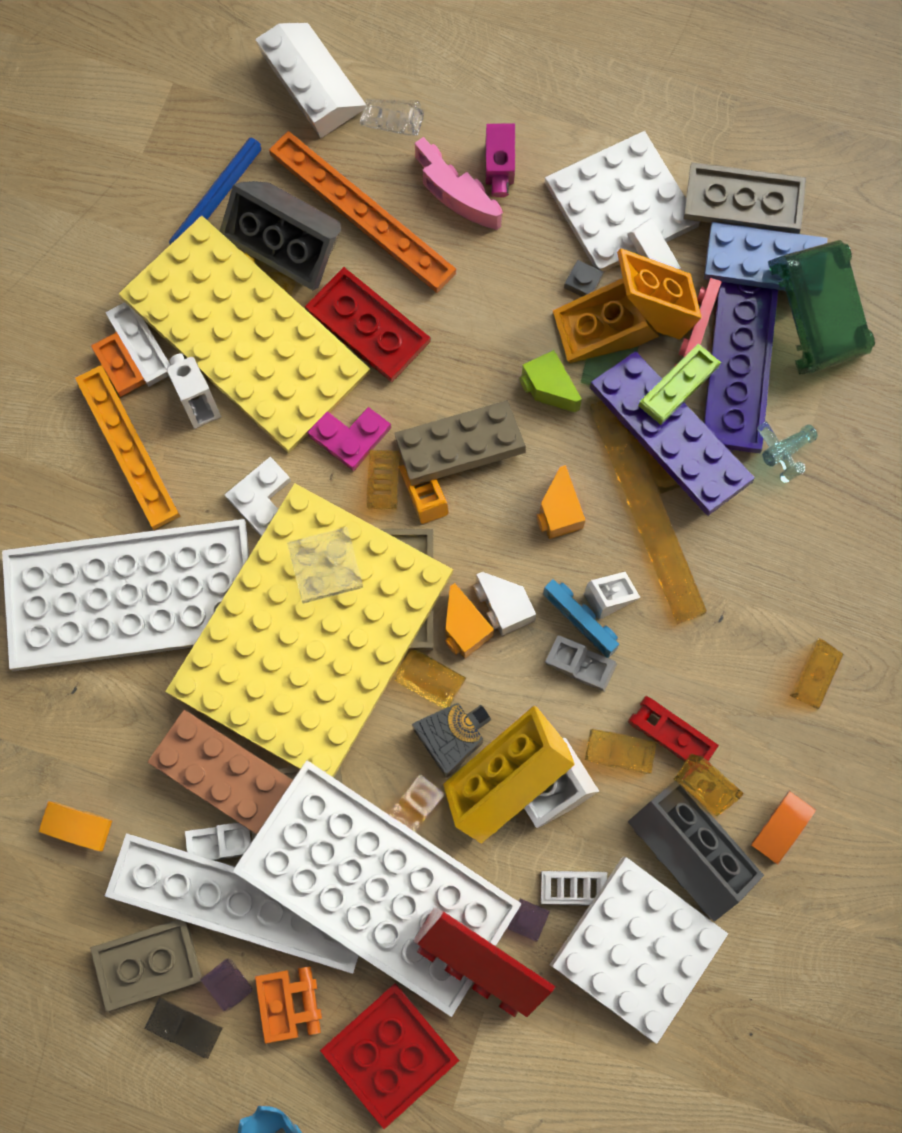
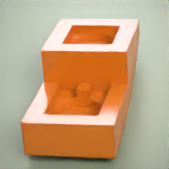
M789 790L771 814L770 819L752 841L751 846L778 865L803 831L816 809Z

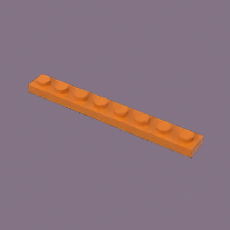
M286 132L269 149L270 156L436 293L456 275V268L291 132Z

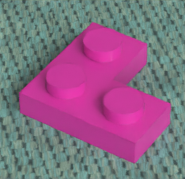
M367 407L352 426L348 428L327 411L307 433L308 437L352 471H355L389 432L391 424Z

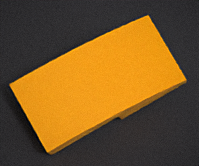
M48 801L39 832L89 849L103 851L112 820L87 811H80L58 802Z

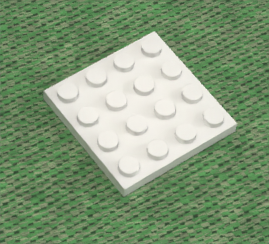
M645 131L545 177V185L592 265L603 272L620 265L617 254L620 248L638 254L627 233L650 218L653 219L666 242L699 227L700 221L683 219L686 198Z
M622 857L550 963V966L657 1044L728 933L630 859Z

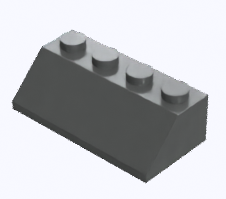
M679 778L628 821L635 833L644 840L655 853L657 859L669 869L678 883L688 891L698 903L700 909L713 922L738 904L764 876Z

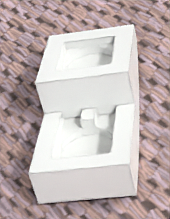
M240 823L185 831L187 852L214 861L243 856L251 844L250 830Z

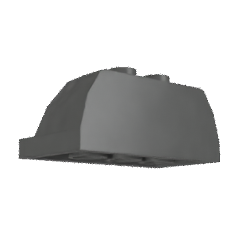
M249 181L233 185L220 232L237 248L313 291L319 288L329 256L341 232V224L336 219L271 183Z

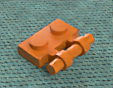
M311 966L298 968L300 982L290 983L289 970L255 976L265 1044L299 1037L297 1023L302 1022L307 1024L308 1035L321 1033L319 1019H322L321 1009H317L314 989L318 988L316 979L312 977ZM302 992L305 1012L295 1013L292 994Z

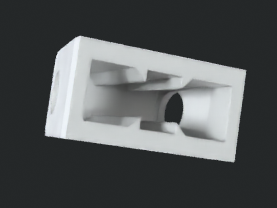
M183 353L172 356L169 360L171 366L166 370L194 429L220 418L219 410L194 357L187 358ZM201 395L198 399H196V400H191V399H193V398H195V397Z

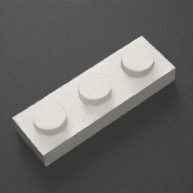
M125 302L105 312L148 387L168 377L169 374L166 369L171 365L144 319Z

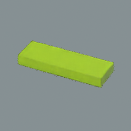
M697 344L640 401L638 406L662 425L720 366L721 362L700 344Z

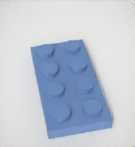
M712 222L704 279L710 280V278L726 283L820 296L823 287L828 238Z

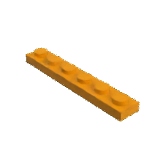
M100 365L76 377L75 379L153 530L181 517L103 366Z

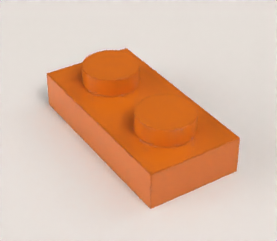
M117 332L91 345L120 397L146 384L145 379Z

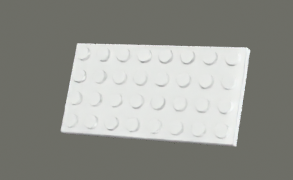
M245 519L2 550L9 669L19 671L193 648L249 557Z
M308 760L305 761L233 869L234 873L451 1017L473 981L465 976L459 981L444 971L447 966L446 963L437 957L432 963L417 953L420 946L414 943L413 939L433 908H437L496 946L521 906L520 902Z

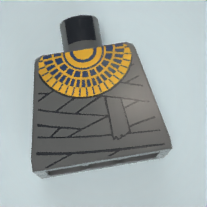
M456 703L412 724V727L447 778L482 745L483 738L478 729L490 722L491 718L482 705L466 714L460 704Z

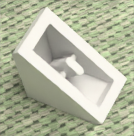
M626 572L591 580L587 583L584 592L598 620L640 598Z

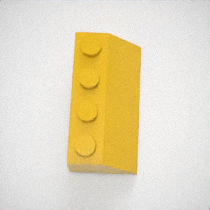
M536 706L531 707L443 784L455 827L481 844L575 765L567 743Z

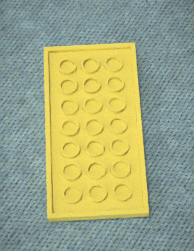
M200 216L119 293L120 298L179 353H183L187 358L194 357L201 373L287 453H290L308 435L307 432L327 411L330 413L370 373V368L203 216Z

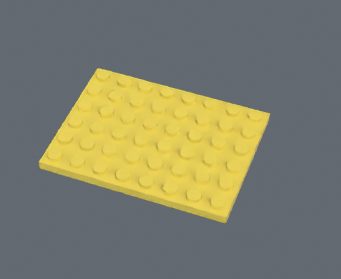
M294 483L165 692L294 767L301 769L305 761L308 760L334 778L452 576L453 569Z

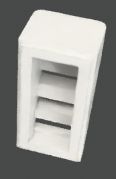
M541 871V904L589 906L594 898H590L591 880H597V895L607 880V872ZM551 879H557V897H551ZM564 879H570V898H564ZM577 879L583 880V898H577Z

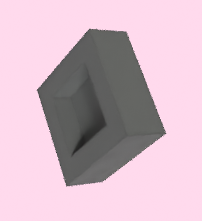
M577 260L565 282L564 288L583 297L596 290L603 277V271Z

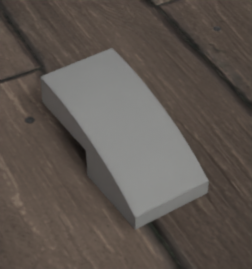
M559 635L545 661L550 667L605 692L617 666L616 661L589 651L586 646Z

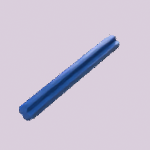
M249 138L171 237L169 240L170 245L200 216L208 220L261 151V144L257 140Z

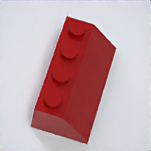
M433 908L413 939V942L420 946L417 953L432 963L437 957L447 964L444 971L461 981L463 976L474 982L471 989L486 999L491 994L501 1000L498 1007L513 1017H516L518 1012L528 1017L556 987L437 908Z

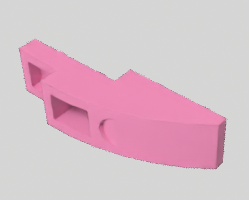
M424 137L415 142V158L424 167L422 170L424 186L455 213L479 225L495 230L501 227L502 209L496 200H490L485 194L482 183L478 179H473L468 172L459 177L456 169L451 164L447 165L444 162L437 146L434 144L430 145Z

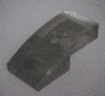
M159 997L144 1029L208 1059L223 1027Z

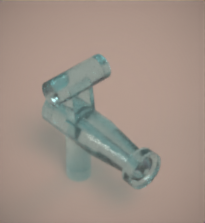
M767 421L757 427L769 446L762 453L763 460L771 467L781 462L784 471L780 473V479L783 482H789L805 472V465L802 462L794 463L791 455L796 453L807 442L812 443L817 439V431L812 425H805L801 428L800 432L788 436L779 441Z

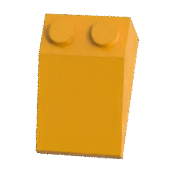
M622 248L617 251L628 299L656 332L680 340L702 319L691 274Z
M623 278L553 310L569 363L632 349L659 337V333L656 332L628 299Z

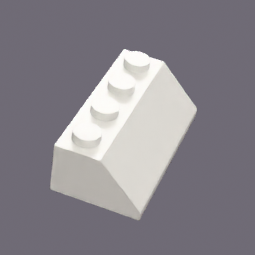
M308 23L277 24L255 39L263 57L320 138L367 108L365 102Z

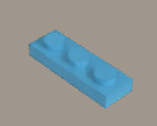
M553 579L544 587L543 595L605 657L609 658L619 646V643L616 641L618 639L617 635L608 626L602 627L595 620L596 615L587 605L582 604L580 606L572 598L574 594L567 585L562 582L558 584Z

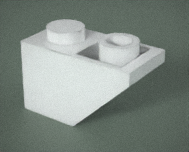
M484 572L477 574V584L473 586L480 602H486L490 610L486 613L488 621L493 629H499L501 636L535 621V610L523 586Z

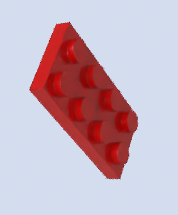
M345 267L305 306V310L390 382H393L431 342L429 335Z

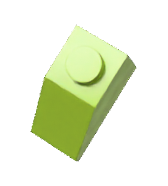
M555 350L522 365V374L519 377L520 383L526 393L531 392L535 401L571 412L580 410L582 398Z

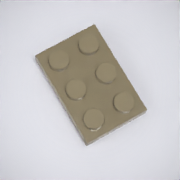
M175 920L90 947L106 1012L203 982L188 922L182 920Z

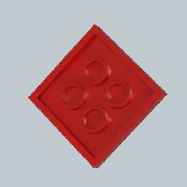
M396 983L320 1050L383 1129L387 1128L460 1061Z

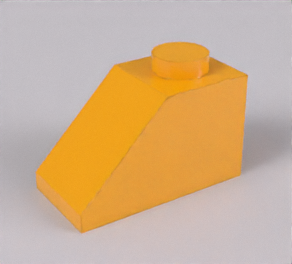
M566 465L561 466L557 471L541 502L540 514L536 515L540 530L542 532L546 531L549 539L581 530L585 524V517Z
M456 583L450 586L445 628L447 639L445 643L455 655L460 652L464 658H467L493 637L494 629Z

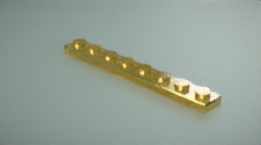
M602 401L591 404V413L676 623L680 624L705 615L707 610L637 439Z

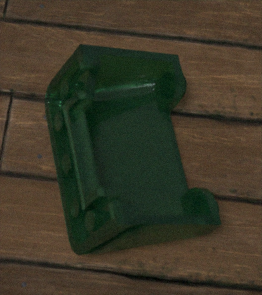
M841 240L792 252L768 261L771 276L779 274L783 281L778 282L779 287H785L800 344L796 345L797 351L802 350V358L795 361L799 375L814 373L868 355L872 352V347L875 346V338L872 331L868 329L850 263L852 259L851 249L848 244H844Z

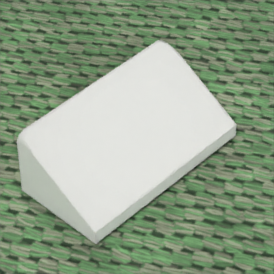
M652 218L627 233L639 255L676 269L681 268Z

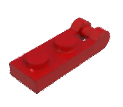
M645 696L640 702L641 708L637 714L633 713L628 723L698 772H701L719 745L652 698ZM651 714L660 718L655 726L647 722Z

